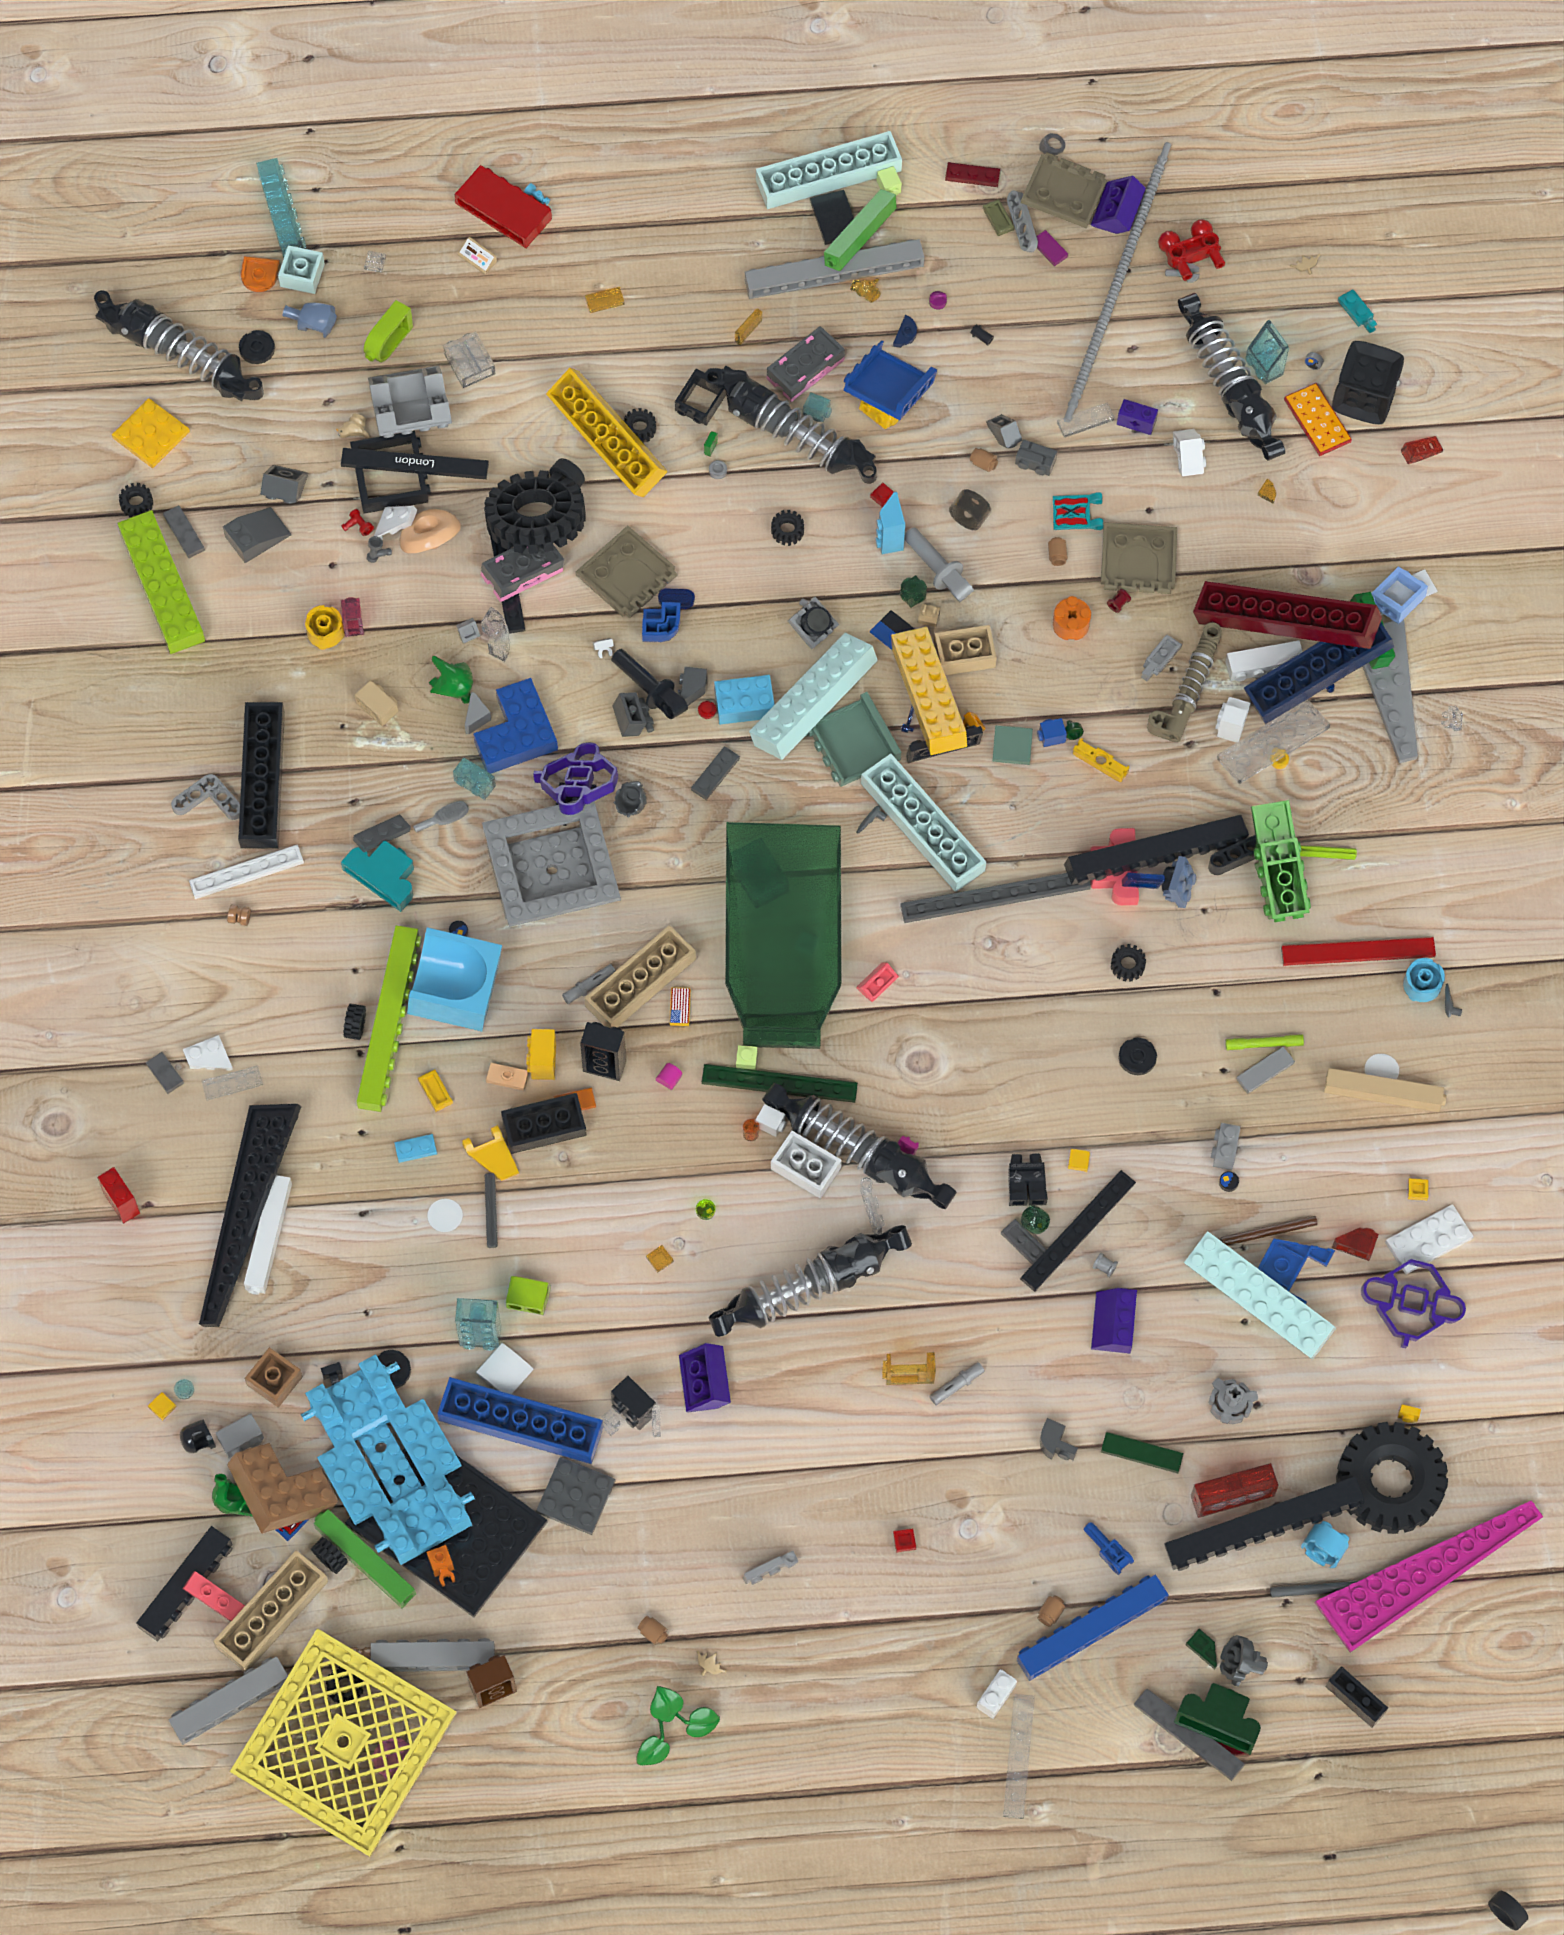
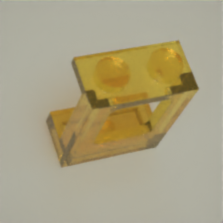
M935 1352L926 1354L925 1364L891 1365V1354H887L886 1360L883 1361L882 1379H886V1385L934 1384L936 1373ZM893 1375H915V1376H893Z

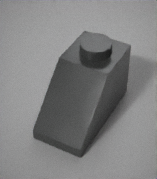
M1001 414L986 421L987 426L1001 446L1013 448L1017 446V443L1023 441L1015 420Z

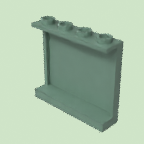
M868 692L861 694L859 701L825 715L807 733L809 737L812 736L814 738L816 750L818 752L821 751L823 754L822 759L825 766L830 767L832 771L831 776L834 782L839 783L840 787L860 779L862 773L889 754H892L897 761L901 760V750Z

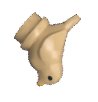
M354 413L341 428H336L341 438L349 436L371 438V435L363 428L366 425V418L360 414Z

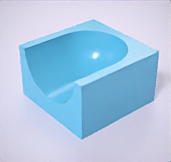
M427 927L415 982L409 994L407 1014L483 1031L500 963L502 945Z

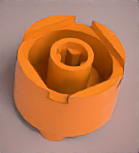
M1070 596L1060 601L1054 610V632L1064 640L1074 639L1075 641L1083 638L1090 626L1091 610L1089 606L1075 596Z

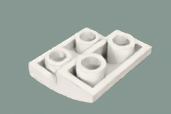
M501 1343L475 1373L496 1390L512 1394L534 1369L509 1347Z

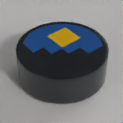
M454 921L449 926V933L467 937L468 927L463 921Z
M1231 1171L1224 1172L1219 1179L1221 1189L1226 1192H1232L1237 1189L1239 1184L1238 1176Z

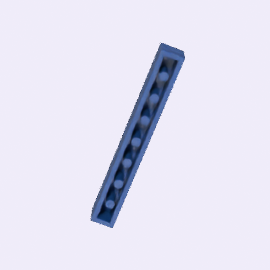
M1156 1574L1152 1577L1148 1575L1139 1581L1140 1584L1135 1587L1131 1585L1125 1588L1120 1596L1116 1597L1114 1595L1108 1598L1103 1606L1091 1608L1088 1611V1615L1074 1618L1070 1622L1071 1625L1065 1628L1064 1626L1057 1628L1053 1632L1054 1635L1048 1638L1046 1636L1036 1641L1037 1645L1031 1648L1027 1646L1020 1650L1017 1662L1028 1680H1033L1165 1602L1169 1594Z

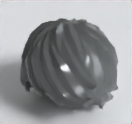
M630 781L622 784L621 789L616 791L615 801L613 802L618 813L624 816L627 815L629 818L630 815L639 814L647 804V797L642 788L643 784L639 781Z

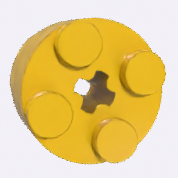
M319 605L308 612L305 627L307 637L314 646L325 650L337 645L343 639L344 627L342 617L336 608Z

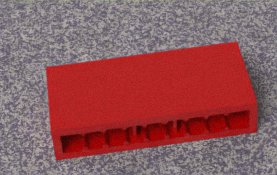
M482 165L473 172L454 194L455 204L524 248H527L552 220V212L548 205L540 203L534 196L524 193L518 186H513L504 177H499L490 168H485Z

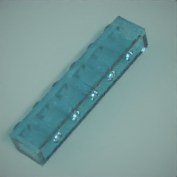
M274 158L256 164L284 260L288 245L306 248L304 237L300 238L299 233H302L300 223L295 221L298 218L295 208L291 207L293 199L291 193H287L289 186L287 179H283L282 176L285 174L283 165H279L278 159Z

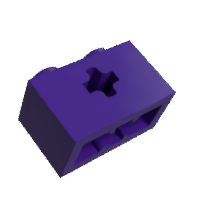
M1123 399L1118 413L1117 425L1151 435L1157 421L1158 409Z

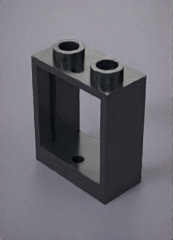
M695 369L675 400V411L681 416L693 419L698 424L702 423L707 426L725 398L726 391L724 388L709 389L704 379L705 372ZM713 376L709 378V381L711 382L717 380V378ZM696 385L717 395L706 413L685 404Z

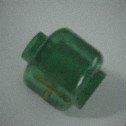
M1030 1206L1022 1213L1021 1224L1031 1233L1041 1234L1048 1228L1050 1217L1040 1207Z

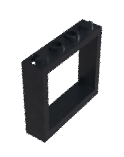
M415 431L406 435L401 433L394 434L393 437L389 438L380 436L350 442L352 449L378 450L412 444L413 453L423 455V453H419L418 448H422L420 437H416ZM355 468L363 514L382 511L385 507L428 503V495L431 492L429 484H425V480L428 479L427 474H418L421 490L368 499L363 469Z

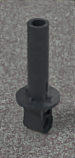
M619 649L613 654L611 661L648 694L646 705L650 709L659 708L669 719H674L688 710L685 699L674 691L675 685L671 679H664L659 682L624 649Z

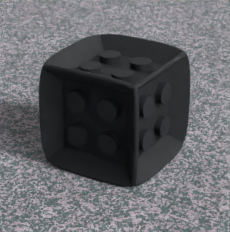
M1353 341L1346 354L1340 372L1339 383L1334 392L1332 400L1333 410L1356 420L1382 425L1387 418L1395 395L1397 382L1404 364V356L1386 347L1364 341Z

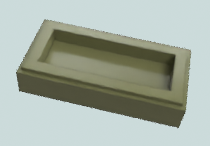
M999 199L983 205V210L997 236L1014 230V225Z

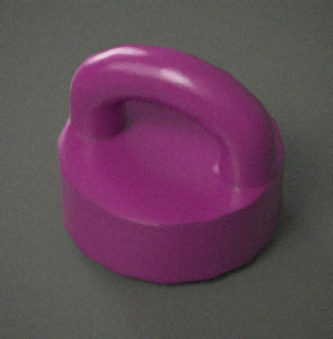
M941 291L933 292L929 297L930 306L936 310L943 309L947 304V295Z

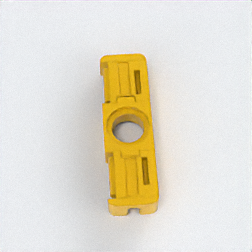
M1083 738L1079 739L1078 744L1073 748L1074 756L1118 782H1122L1129 772V765L1125 767L1113 759L1114 756L1099 747L1095 749L1083 742ZM1102 756L1106 759V762L1099 764L1096 762V758Z

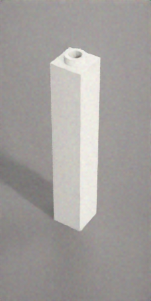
M276 1175L262 1211L244 1281L245 1289L251 1294L258 1295L259 1293L265 1294L292 1188L290 1177Z

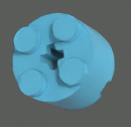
M1420 958L1412 962L1403 980V987L1409 999L1418 1002H1429L1437 998L1445 980L1444 970L1439 964H1436L1429 958Z
M1322 1521L1321 1524H1315L1301 1544V1548L1305 1547L1307 1550L1305 1554L1321 1566L1329 1564L1331 1565L1329 1568H1335L1349 1547V1537L1344 1533L1334 1530L1330 1523Z

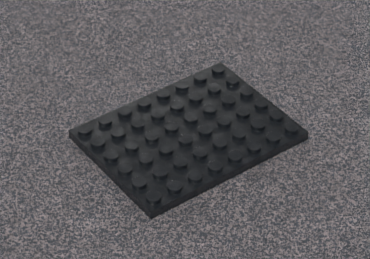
M404 1448L402 1452L421 1486H424L425 1483ZM457 1456L462 1466L445 1475V1478L452 1486L454 1492L460 1497L468 1494L470 1491L475 1499L464 1505L472 1526L407 1561L402 1566L474 1618L545 1527L548 1520ZM402 1475L394 1478V1483L397 1485H401L405 1481V1477ZM379 1479L378 1483L390 1504L393 1503L382 1481ZM373 1516L357 1525H354L351 1517L345 1522L346 1526L373 1545L385 1540ZM446 1545L454 1570L451 1572L455 1576V1582H452L450 1577H445V1586H442L439 1576H434L427 1552ZM389 1547L382 1550V1552L399 1563L394 1552Z

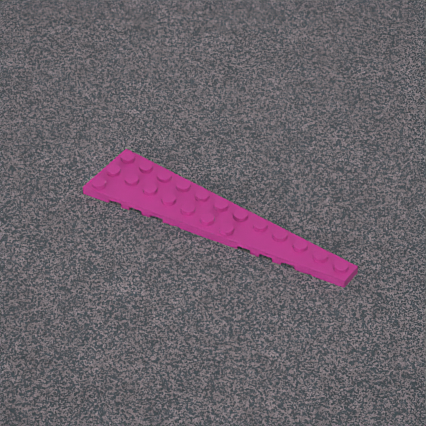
M1531 1500L1339 1591L1316 1600L1314 1603L1351 1653L1539 1521L1543 1516Z

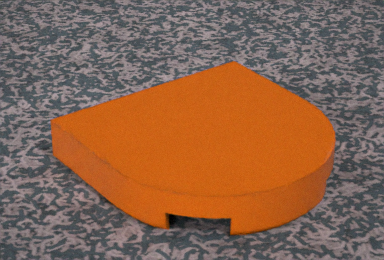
M244 256L241 269V279L244 286L254 292H264L272 288L277 281L280 260Z

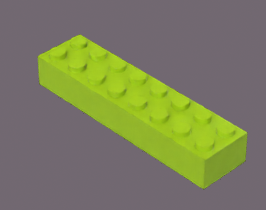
M151 510L118 522L120 535L170 654L205 642L203 630L153 511Z

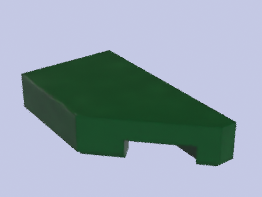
M1198 1629L1186 1643V1646L1215 1670L1217 1667L1215 1641Z

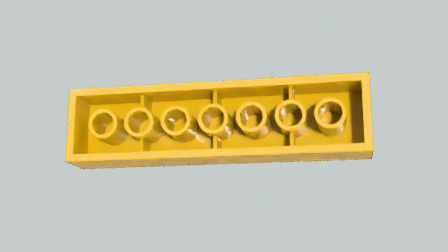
M569 368L546 393L634 495L644 498L668 472L580 371Z
M922 627L892 634V651L930 755L967 747L966 730L928 628Z

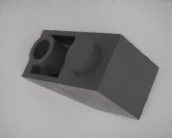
M685 667L684 673H680L679 684H682V690H678V695L685 699L688 706L705 694L707 669Z

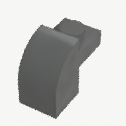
M1047 1418L1040 1436L1042 1452L1051 1460L1054 1454L1057 1453L1064 1460L1071 1459L1074 1461L1078 1448L1061 1441L1066 1426Z

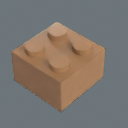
M269 1347L244 1379L248 1387L279 1408L302 1379L303 1375L301 1369Z

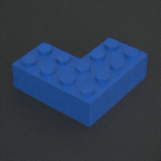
M528 678L496 689L497 701L506 722L473 733L474 743L487 775L557 751V739L532 679Z

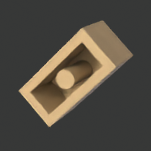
M370 680L355 694L356 704L383 726L398 713V702L393 696H388L384 693V689L379 684L375 685Z

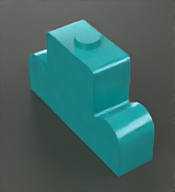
M383 841L370 857H368L367 851L363 852L359 847H356L341 861L344 872L398 911L402 912L413 899L412 885L406 880L414 871L413 860L406 856L407 854L401 848H395L387 841Z

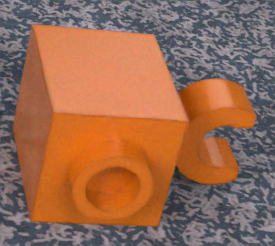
M446 1545L428 1551V1560L434 1576H439L440 1584L445 1586V1577H450L452 1582H455V1576L451 1572L454 1570Z

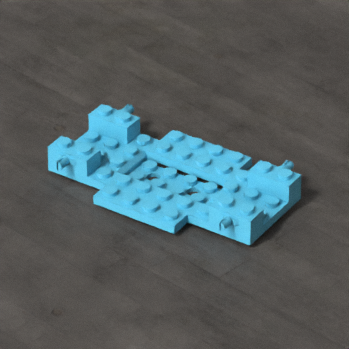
M375 1354L359 1363L360 1370L328 1388L321 1384L306 1392L305 1394L311 1409L302 1413L301 1416L304 1422L316 1416L335 1447L317 1458L354 1525L373 1516L385 1539L374 1545L375 1549L379 1553L389 1547L394 1552L400 1565L472 1526L464 1505L475 1498L471 1491L460 1497L454 1492L452 1486L445 1478V1475L462 1465L425 1400L421 1399L405 1408L390 1379V1374L399 1370L400 1367L397 1362L385 1367ZM390 1422L422 1477L425 1483L424 1486H421L387 1423ZM358 1440L393 1503H389L355 1441ZM378 1443H385L387 1445L384 1452L376 1451L375 1448ZM398 1475L405 1477V1481L401 1485L394 1483V1478Z

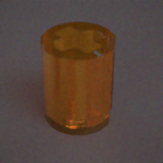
M748 1119L743 1123V1137L745 1140L755 1141L759 1137V1123L754 1122V1119Z

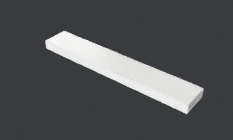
M297 844L191 879L189 883L195 899L304 864Z

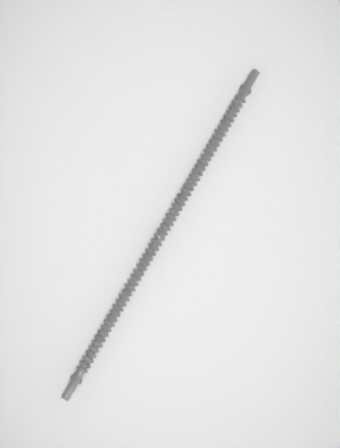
M1165 142L1162 152L1158 156L1157 164L1154 165L1144 198H1142L1141 206L1131 228L1132 231L1128 236L1127 244H1125L1126 248H1124L1118 269H1116L1115 277L1108 291L1109 294L1105 299L1104 307L1097 321L1098 324H1096L1093 337H1091L1092 341H1090L1086 351L1087 354H1085L1083 359L1084 362L1082 367H1080L1081 371H1079L1075 381L1076 384H1074L1072 389V398L1068 402V409L1064 417V421L1067 423L1071 422L1073 413L1078 406V400L1081 399L1085 389L1084 386H1086L1090 369H1092L1096 359L1095 356L1099 351L1101 339H1103L1106 326L1113 312L1112 309H1114L1117 296H1119L1118 292H1120L1124 282L1123 280L1127 274L1126 271H1128L1129 263L1136 249L1135 246H1137L1140 233H1142L1141 229H1143L1153 202L1152 200L1162 178L1161 175H1163L1164 165L1167 162V156L1171 148L1169 142Z

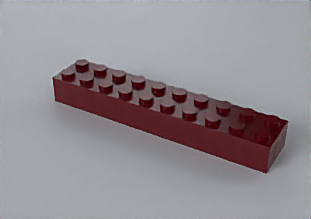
M1208 581L1204 582L1193 610L1198 623L1202 625L1216 623L1223 628L1371 649L1382 619L1377 605Z

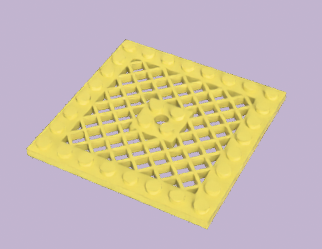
M316 1629L230 1772L370 1857L457 1712L323 1631ZM324 1658L330 1660V1661H327V1662H323V1663H322V1661L324 1660ZM332 1665L334 1675L323 1677L321 1667ZM336 1665L345 1669L346 1672L337 1674ZM318 1670L319 1679L311 1681L316 1671ZM349 1675L351 1685L341 1688L339 1678ZM353 1675L362 1679L364 1682L355 1684ZM335 1679L337 1689L326 1691L325 1681ZM321 1683L323 1693L312 1695L310 1685ZM370 1685L382 1692L372 1694ZM366 1686L368 1696L358 1698L356 1688ZM307 1688L308 1697L301 1698ZM352 1689L354 1699L344 1702L342 1692ZM338 1693L340 1703L330 1706L328 1695ZM384 1696L386 1706L375 1709L373 1698ZM388 1696L397 1700L398 1703L389 1705ZM324 1697L326 1707L315 1709L313 1699ZM370 1700L372 1710L361 1712L359 1702ZM310 1701L312 1711L301 1713L299 1703ZM355 1704L357 1714L347 1716L345 1706ZM296 1706L298 1714L290 1716L291 1712ZM401 1706L403 1716L393 1719L391 1709ZM405 1706L417 1713L407 1715ZM341 1707L343 1717L336 1713L334 1718H332L331 1710ZM387 1710L389 1720L379 1723L376 1713ZM327 1711L329 1721L319 1724L317 1713ZM373 1714L375 1724L364 1727L362 1716ZM313 1715L315 1725L305 1727L303 1717ZM422 1716L425 1717V1718H427V1721H426L425 1724L423 1723V1718H422ZM418 1717L421 1727L410 1729L408 1719ZM299 1718L301 1729L291 1731L289 1721ZM359 1718L360 1727L349 1720ZM404 1721L406 1731L396 1733L394 1723ZM285 1724L287 1732L279 1734L280 1730ZM390 1724L392 1735L382 1737L380 1727ZM328 1726V1728L322 1736L320 1728ZM376 1728L378 1738L370 1740L372 1734L366 1730ZM316 1729L318 1739L308 1742L306 1731ZM419 1732L413 1742L411 1733ZM302 1733L304 1743L294 1745L292 1735ZM408 1735L410 1745L399 1748L397 1737ZM288 1736L290 1747L280 1749L278 1739ZM342 1736H346L349 1739V1744L344 1748L338 1745V1740ZM393 1739L396 1749L385 1751L383 1741ZM274 1742L276 1750L268 1752L269 1748ZM379 1742L381 1753L371 1755L369 1745ZM317 1744L315 1750L320 1752V1754L311 1756L309 1746ZM305 1747L307 1757L297 1760L295 1749ZM365 1748L367 1756L359 1758L360 1754ZM409 1749L402 1761L400 1752ZM291 1751L293 1761L283 1763L281 1753ZM397 1753L399 1763L388 1766L386 1755ZM277 1754L279 1765L269 1767L267 1757ZM327 1757L338 1764L328 1766ZM383 1757L385 1767L374 1769L372 1759ZM323 1758L325 1768L314 1770L312 1760ZM262 1760H263V1762H264V1767H265V1768H263L262 1766H260V1763H261ZM368 1760L370 1771L360 1773L358 1763ZM308 1761L310 1772L300 1774L298 1764ZM294 1765L296 1775L286 1778L284 1767ZM353 1766H355L356 1774L346 1777L344 1767L351 1771ZM398 1767L397 1771L391 1779L390 1769ZM340 1768L342 1778L332 1781L329 1770ZM280 1769L282 1778L270 1771ZM386 1771L388 1781L377 1784L375 1773ZM326 1772L328 1782L317 1784L315 1774ZM372 1775L374 1785L363 1787L361 1777ZM312 1776L314 1786L303 1788L301 1778ZM357 1778L360 1789L349 1791L347 1781ZM297 1779L299 1789L288 1783V1781ZM343 1782L345 1793L335 1795L333 1785ZM329 1786L331 1796L321 1799L319 1788ZM387 1786L380 1797L379 1787ZM375 1789L377 1799L367 1802L364 1791ZM315 1790L317 1800L305 1792ZM361 1793L363 1803L352 1806L350 1795ZM346 1797L349 1807L338 1809L336 1799ZM332 1800L334 1810L324 1805L323 1802ZM376 1804L373 1811L369 1815L368 1806ZM364 1807L366 1817L356 1820L354 1809ZM350 1811L351 1820L339 1813ZM365 1822L363 1827L357 1825L358 1823Z

